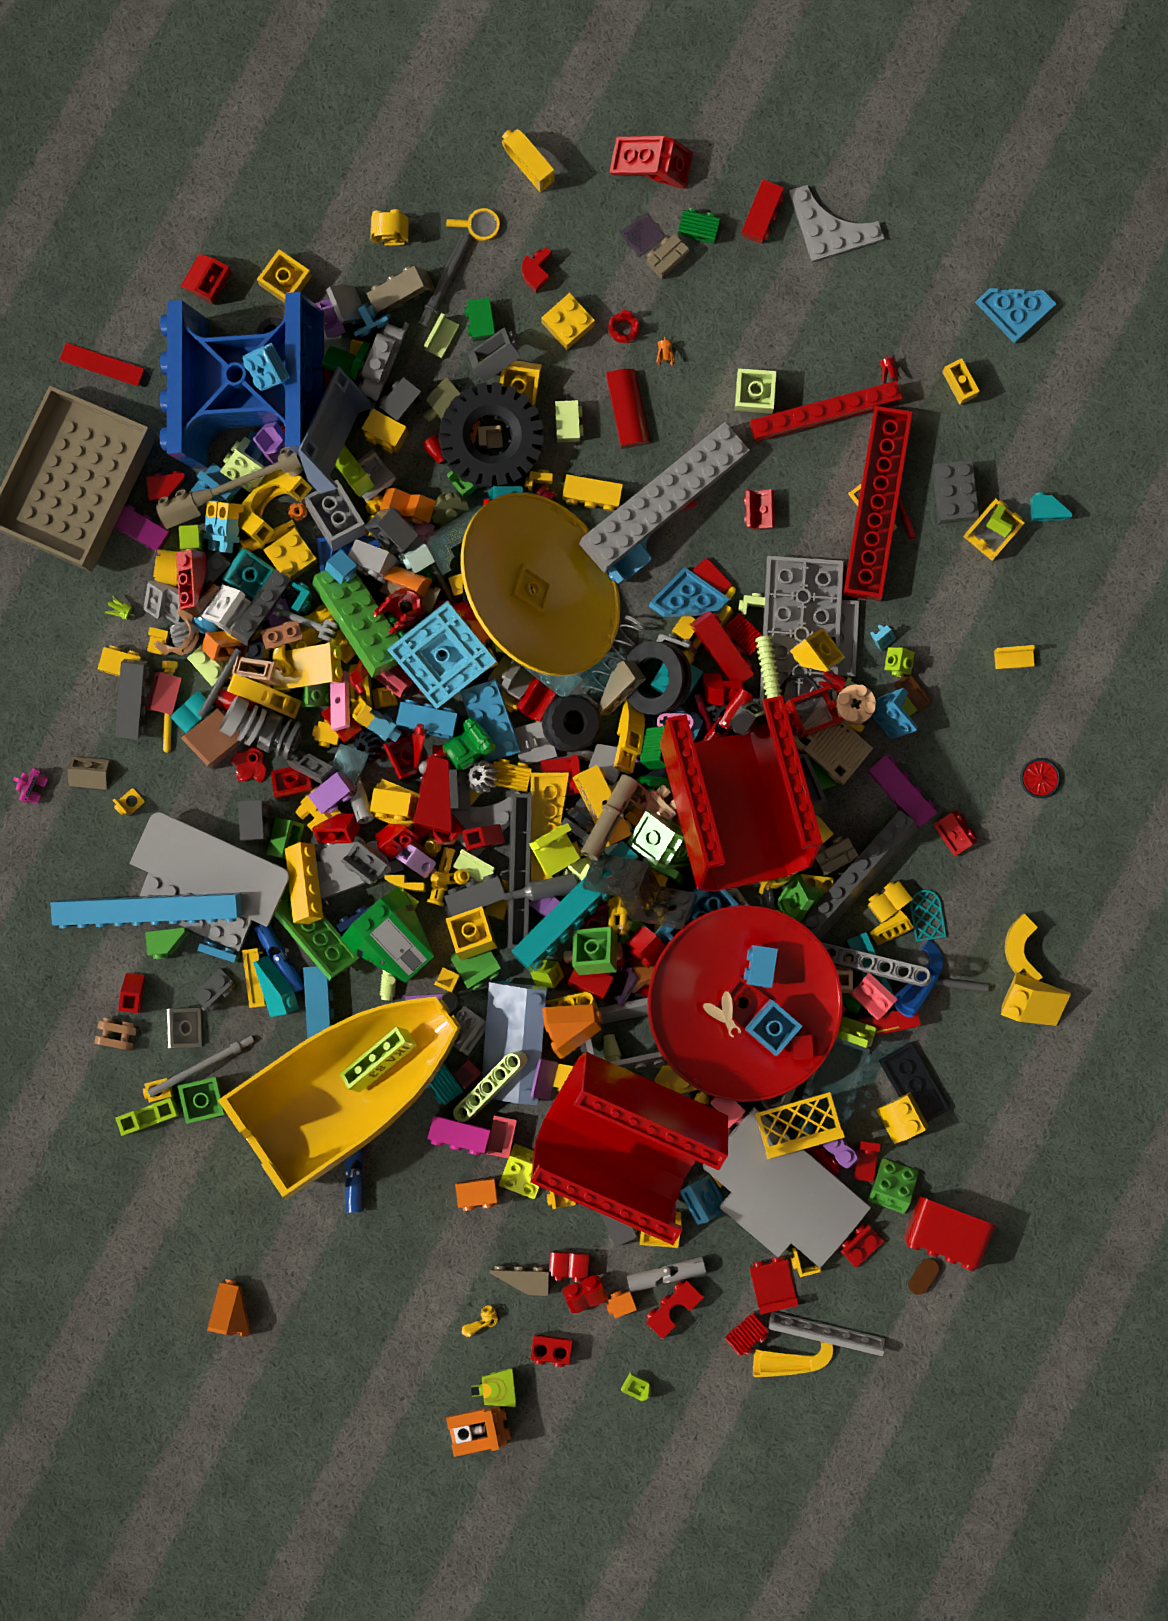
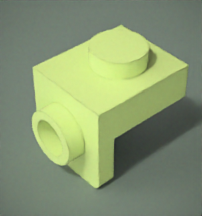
M752 593V596L744 595L743 600L739 601L738 611H741L742 616L745 617L747 606L764 608L765 597H763V594Z

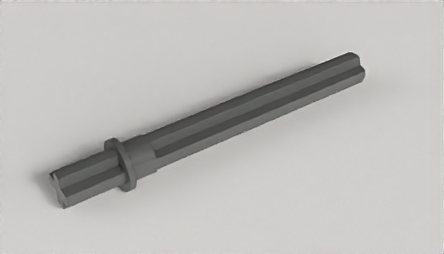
M461 235L428 304L424 306L425 310L418 322L421 326L429 328L434 315L438 314L437 309L471 242V238L468 235Z

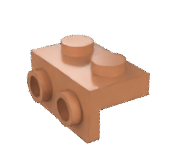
M298 620L288 621L277 627H267L260 631L266 650L303 639Z

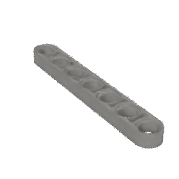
M821 942L827 951H836L835 957L832 958L836 966L918 986H927L932 980L931 973L925 967ZM848 954L854 955V960L851 963L844 962V958ZM865 959L872 960V965L868 968L862 966V962ZM889 963L890 970L882 972L880 970L882 964ZM901 968H908L909 973L907 976H899ZM919 973H927L925 981L917 980Z

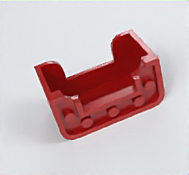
M919 1196L903 1240L907 1242L906 1245L918 1251L920 1247L928 1250L926 1254L937 1258L938 1255L945 1256V1261L955 1265L958 1261L962 1263L961 1267L974 1272L975 1269H980L995 1225Z

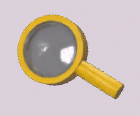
M481 208L475 210L468 220L447 219L446 227L468 228L469 233L476 240L489 241L498 234L500 222L495 212L490 209Z

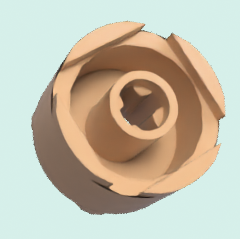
M850 685L844 688L838 695L835 712L838 718L843 717L845 719L844 723L854 726L861 725L874 713L876 706L875 697L864 685ZM853 701L859 703L858 709L851 707Z

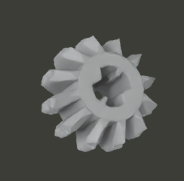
M185 621L175 623L170 628L174 646H181L183 638L189 636V627ZM195 645L194 648H193L189 653H191L192 651L196 650V647H197V646Z
M484 760L475 762L474 767L470 766V772L466 773L469 777L466 781L470 785L469 788L478 793L490 792V787H496L494 782L499 779L495 777L498 773L494 769L495 766Z

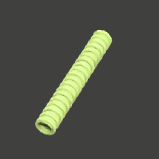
M762 636L755 639V642L758 643L756 648H759L757 653L760 654L758 659L761 660L759 665L762 666L760 670L763 672L761 676L764 678L765 695H767V698L781 696L782 690L779 689L781 684H778L780 679L777 678L779 673L776 672L778 667L775 666L777 662L774 660L776 656L773 654L772 637Z

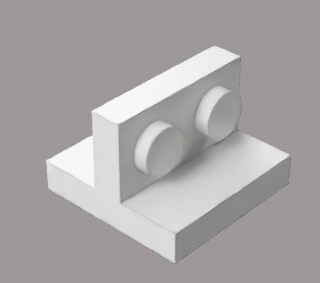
M222 584L202 614V617L207 621L215 623L231 635L232 628L251 602L245 598V594L242 591Z

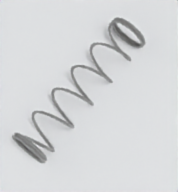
M627 615L625 620L631 625L623 624L619 628L632 644L620 640L614 641L636 647V644L626 636L621 627L627 626L640 631H645L647 627L640 621ZM612 645V648L616 651V653H618L619 656L626 660ZM605 655V656H604V657H610V658H614V659L623 661V659H620V658H617V657H614V656H610V655ZM602 659L604 665L612 672L613 670ZM598 670L592 671L593 678L605 689V687L596 679L593 673L600 672L607 675H610V673ZM583 686V692L586 694V696L583 694L578 695H581L582 697L589 699L590 702L593 705H595V707L598 709L599 704L596 703L593 699H591V697L585 692L584 688H593L604 692L605 690L592 686Z

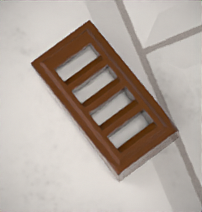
M210 580L202 587L197 606L185 610L195 618H198L218 592L219 587Z

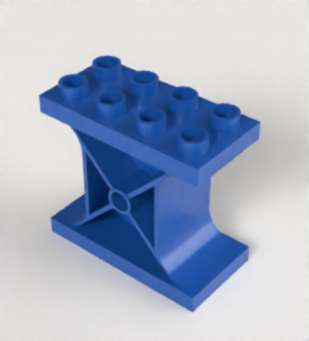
M301 292L285 293V316L275 330L266 334L209 338V319L182 300L167 301V314H162L160 318L162 335L167 337V351L162 352L160 355L161 371L164 375H167V389L161 390L160 393L161 409L164 413H167V427H163L160 430L162 449L167 451V454L193 469L208 468V447L212 439L219 432L230 428L263 427L265 424L277 422L280 426H285V447L299 455L298 449L324 395V368L321 367V362L324 358V311ZM272 343L290 378L276 386L260 391L254 385L252 375L244 367L243 356Z

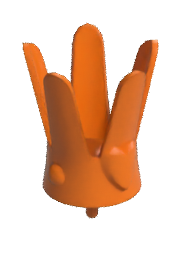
M664 337V340L658 342L659 351L656 363L659 361L660 366L664 358L672 366L673 360L676 362L672 351V341L666 340V337Z

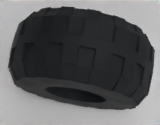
M569 694L558 697L548 705L543 713V734L548 742L560 751H581L589 747L598 737L601 727L600 715L595 705L581 695ZM568 712L574 714L579 722V728L575 734L569 733L563 724L564 717Z

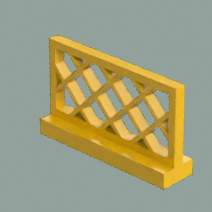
M830 1092L755 1113L766 1150L767 1160L844 1138ZM820 1099H828L829 1107L826 1112L816 1107ZM816 1101L814 1105L809 1102ZM802 1104L812 1107L808 1117L797 1112ZM784 1109L793 1112L789 1122L779 1118L781 1111ZM814 1109L824 1114L820 1124L809 1119ZM768 1114L775 1118L770 1128L762 1124L760 1116ZM795 1115L805 1119L801 1129L791 1125ZM826 1116L834 1120L836 1128L827 1129L821 1126ZM777 1120L787 1125L782 1135L772 1130ZM808 1121L818 1126L812 1135L803 1131ZM789 1127L799 1132L794 1140L784 1137ZM770 1132L780 1137L776 1145L769 1146L767 1137ZM801 1133L806 1135L805 1137L799 1138Z

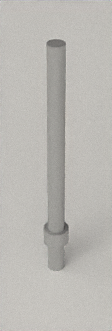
M249 1036L238 1043L236 1041L230 1044V1047L147 1090L150 1097L232 1054L240 1053L241 1049L254 1043L252 1036Z

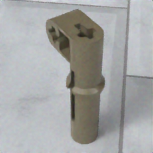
M621 775L609 800L601 807L603 811L581 852L585 856L598 861L618 822L624 818L623 813L626 807L631 805L641 809L645 808L650 801L649 792L633 778Z

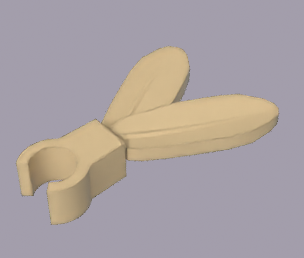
M724 992L722 996V1010L710 1003L703 1005L709 1015L725 1023L731 1037H734L731 1034L733 1028H736L738 1033H741L740 1028L732 1020L733 1004L729 992Z

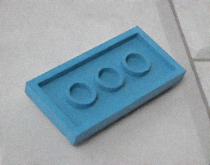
M497 678L460 690L468 717H475L496 745L492 753L484 755V761L490 762L521 752L522 750Z

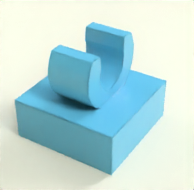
M879 625L880 631L877 634L871 632L876 646L881 651L896 639L892 630L887 625L885 627Z

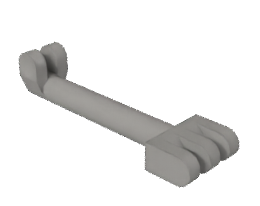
M276 603V609L272 612L273 615L292 621L298 620L299 624L319 631V638L328 642L332 641V638L326 636V634L334 635L335 631L329 629V627L337 628L338 624L326 619L323 624L317 623L287 611L284 606Z

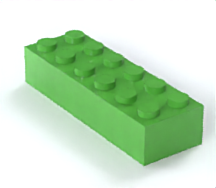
M326 570L316 574L312 586L370 676L373 678L397 666L398 662L388 652L387 648L399 640L396 633L389 634L388 631L392 627L383 614L374 617L373 612L378 605L357 573L350 582L345 581L342 585Z

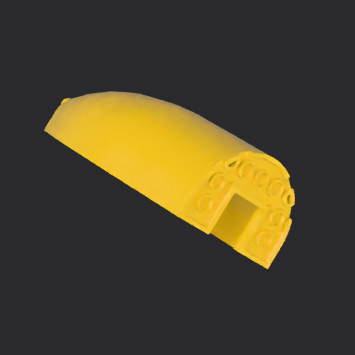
M436 996L410 999L381 1005L357 1013L303 1041L218 1100L239 1133L246 1138L263 1163L261 1164L285 1200L297 1194L370 1143L391 1126L428 1087L447 1058L461 1029L454 1015L451 1017L448 1015L451 1012L443 1000L439 1001ZM396 1026L407 1029L417 1046L363 1091L349 1090L340 1073Z

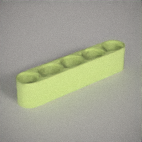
M519 1050L506 1055L455 1107L453 1112L454 1118L458 1122H465L474 1118L526 1065V1054ZM514 1056L518 1059V1065L513 1061ZM501 1069L505 1072V1078L501 1075ZM488 1082L492 1084V1091L488 1087ZM476 1095L480 1098V1103L476 1101ZM463 1108L466 1109L467 1116L464 1115Z

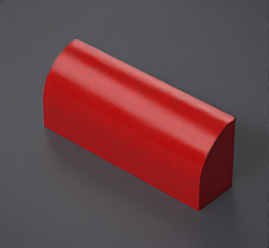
M619 369L606 372L621 449L649 444L650 438L635 369Z

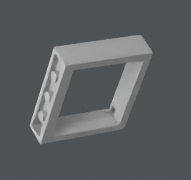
M648 998L598 1008L597 1011L600 1010L603 1021L600 1023L605 1024L648 1015ZM590 1038L586 1041L587 1052L594 1055ZM660 1052L611 1062L631 1072H644L648 1069H659L662 1066L668 1065Z

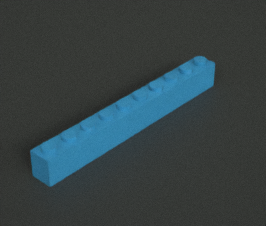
M241 893L74 899L50 902L52 925H59V928H70L71 925H77V928L89 927V924H96V927H105L107 923H114V926H125L127 922H132L133 926L144 925V922H151V925L163 924L162 921H169V924H179L181 920H188V923H199V920L206 919L207 923L218 922V919H225V922L237 921V918L243 916Z

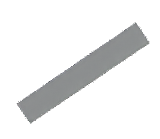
M771 1312L768 1327L770 1330L879 1356L884 1354L885 1338L777 1312Z

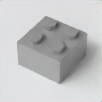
M357 539L348 555L357 565L356 570L359 574L366 577L371 575L375 580L382 583L387 581L384 579L387 572L393 566H400L401 561L390 552Z

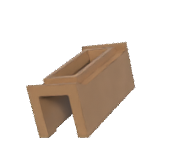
M237 656L233 665L232 675L236 673L258 683L280 686V682L273 678L274 670L284 671L285 667L274 661L270 662ZM248 666L265 667L264 674L247 672Z

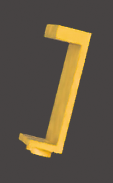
M328 643L285 651L286 658L293 669L292 674L288 677L282 676L277 669L274 670L273 678L280 682V686L273 685V689L282 693L290 692V689L330 682L342 684L343 670L341 668L342 653L340 645Z

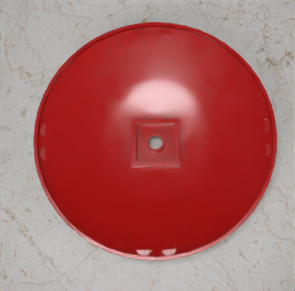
M747 905L731 906L708 912L684 926L668 942L660 954L650 978L647 999L648 1019L654 1041L661 1055L674 1072L685 1082L719 1099L738 1102L761 1101L782 1095L806 1081L824 1062L839 1031L842 1017V990L839 976L830 954L807 927L794 918L773 909ZM752 945L778 949L772 988L746 984L747 980H744L745 968H749L747 952L748 949L752 948ZM726 991L732 997V1020L741 1030V1033H738V1030L733 1028L731 1034L734 1037L729 1035L725 1023L709 1015L703 1007L705 1003H710L722 1010V996ZM741 997H745L748 1000V1005L745 1008H740L737 1004ZM769 999L773 1000L802 1025L799 1031H806V1034L812 1035L814 1058L791 1059L790 1041L778 1056H775L745 1030V1027Z

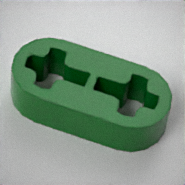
M644 775L637 779V782L643 785V782H647L648 786L645 789L648 792L652 789L656 791L664 784L671 790L670 782L667 778Z

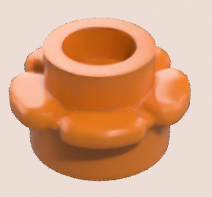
M302 503L292 504L288 512L290 518H293L295 521H301L307 516L306 506Z

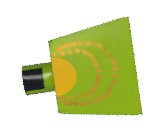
M513 1367L482 1375V1384L471 1385L472 1397L483 1396L484 1405L516 1407Z

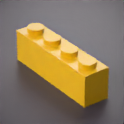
M299 842L285 848L293 923L310 924L323 918L315 844Z

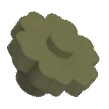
M442 493L435 500L436 503L431 517L433 522L439 523L442 528H451L454 523L461 524L467 518L466 512L469 511L468 503L465 497H460L458 493Z

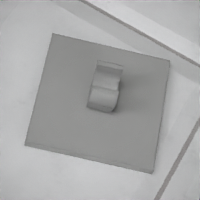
M542 722L514 728L522 750L517 753L520 763L531 764L557 757L555 747L548 742L543 734Z

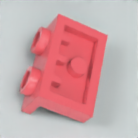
M870 973L850 993L876 1020H879L898 1000Z

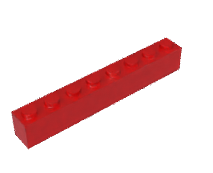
M893 381L752 419L749 426L755 443L874 410V406L889 407L900 404L902 396L898 382Z

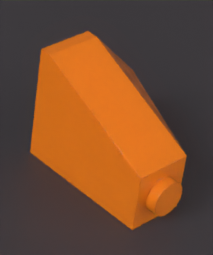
M593 1004L542 1008L546 1032H549L550 1038L553 1041L551 1042L552 1049L560 1059L570 1054L601 1030L602 1014L600 1010L597 1011Z
M225 1279V1282L221 1281L219 1283L207 1331L224 1335L240 1333V1336H250L251 1329L241 1285L236 1284V1280Z

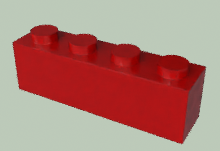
M706 611L689 625L728 681L742 680V683L754 675L751 671L753 666L747 659H743L741 656L743 652L740 647L732 643L730 640L732 636L729 631L721 627L720 623L722 621L716 613L713 614Z

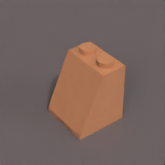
M216 709L181 738L212 770L241 743L237 740L239 731L236 730L231 737L219 731L227 713L225 710L220 712Z

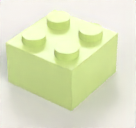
M738 369L735 411L772 414L774 409L776 371Z

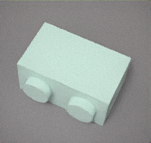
M418 537L415 538L404 552H399L400 554L397 555L401 564L405 565L407 570L411 569L414 573L435 562L427 546Z

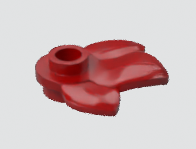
M250 748L246 752H238L232 757L230 763L237 766L236 776L239 782L247 781L253 777L261 783L265 778L266 766L262 762L263 753L260 749ZM251 754L256 756L255 761L251 760Z

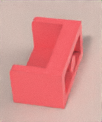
M494 1115L486 1154L509 1158L517 1123L516 1119Z

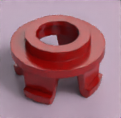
M622 310V312L611 317L608 326L610 336L619 343L633 341L638 336L640 328L637 318L628 310ZM627 322L631 327L630 333L620 335L617 331L618 324Z

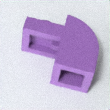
M327 299L316 303L324 311V330L327 338H336L345 333L344 326L340 324L331 300Z
M554 897L536 901L530 900L529 907L543 917H546L560 901Z

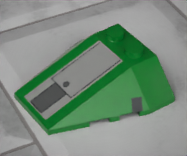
M399 887L381 897L353 922L341 937L353 953L405 983L435 957L411 900Z

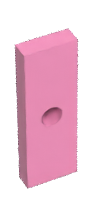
M343 671L342 684L330 682L331 730L333 731L350 727L348 672Z

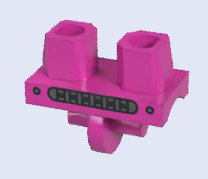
M32 768L27 782L25 780L28 774L24 772L20 779L14 777L13 781L18 782L15 790L21 792L23 785H25L19 800L37 804L41 794L32 791L34 784L44 787L48 778L41 774L39 770Z

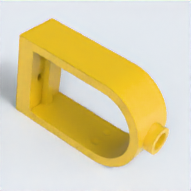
M510 129L503 134L504 140H502V145L507 154L541 193L555 181L554 169L520 130L516 129L512 132Z

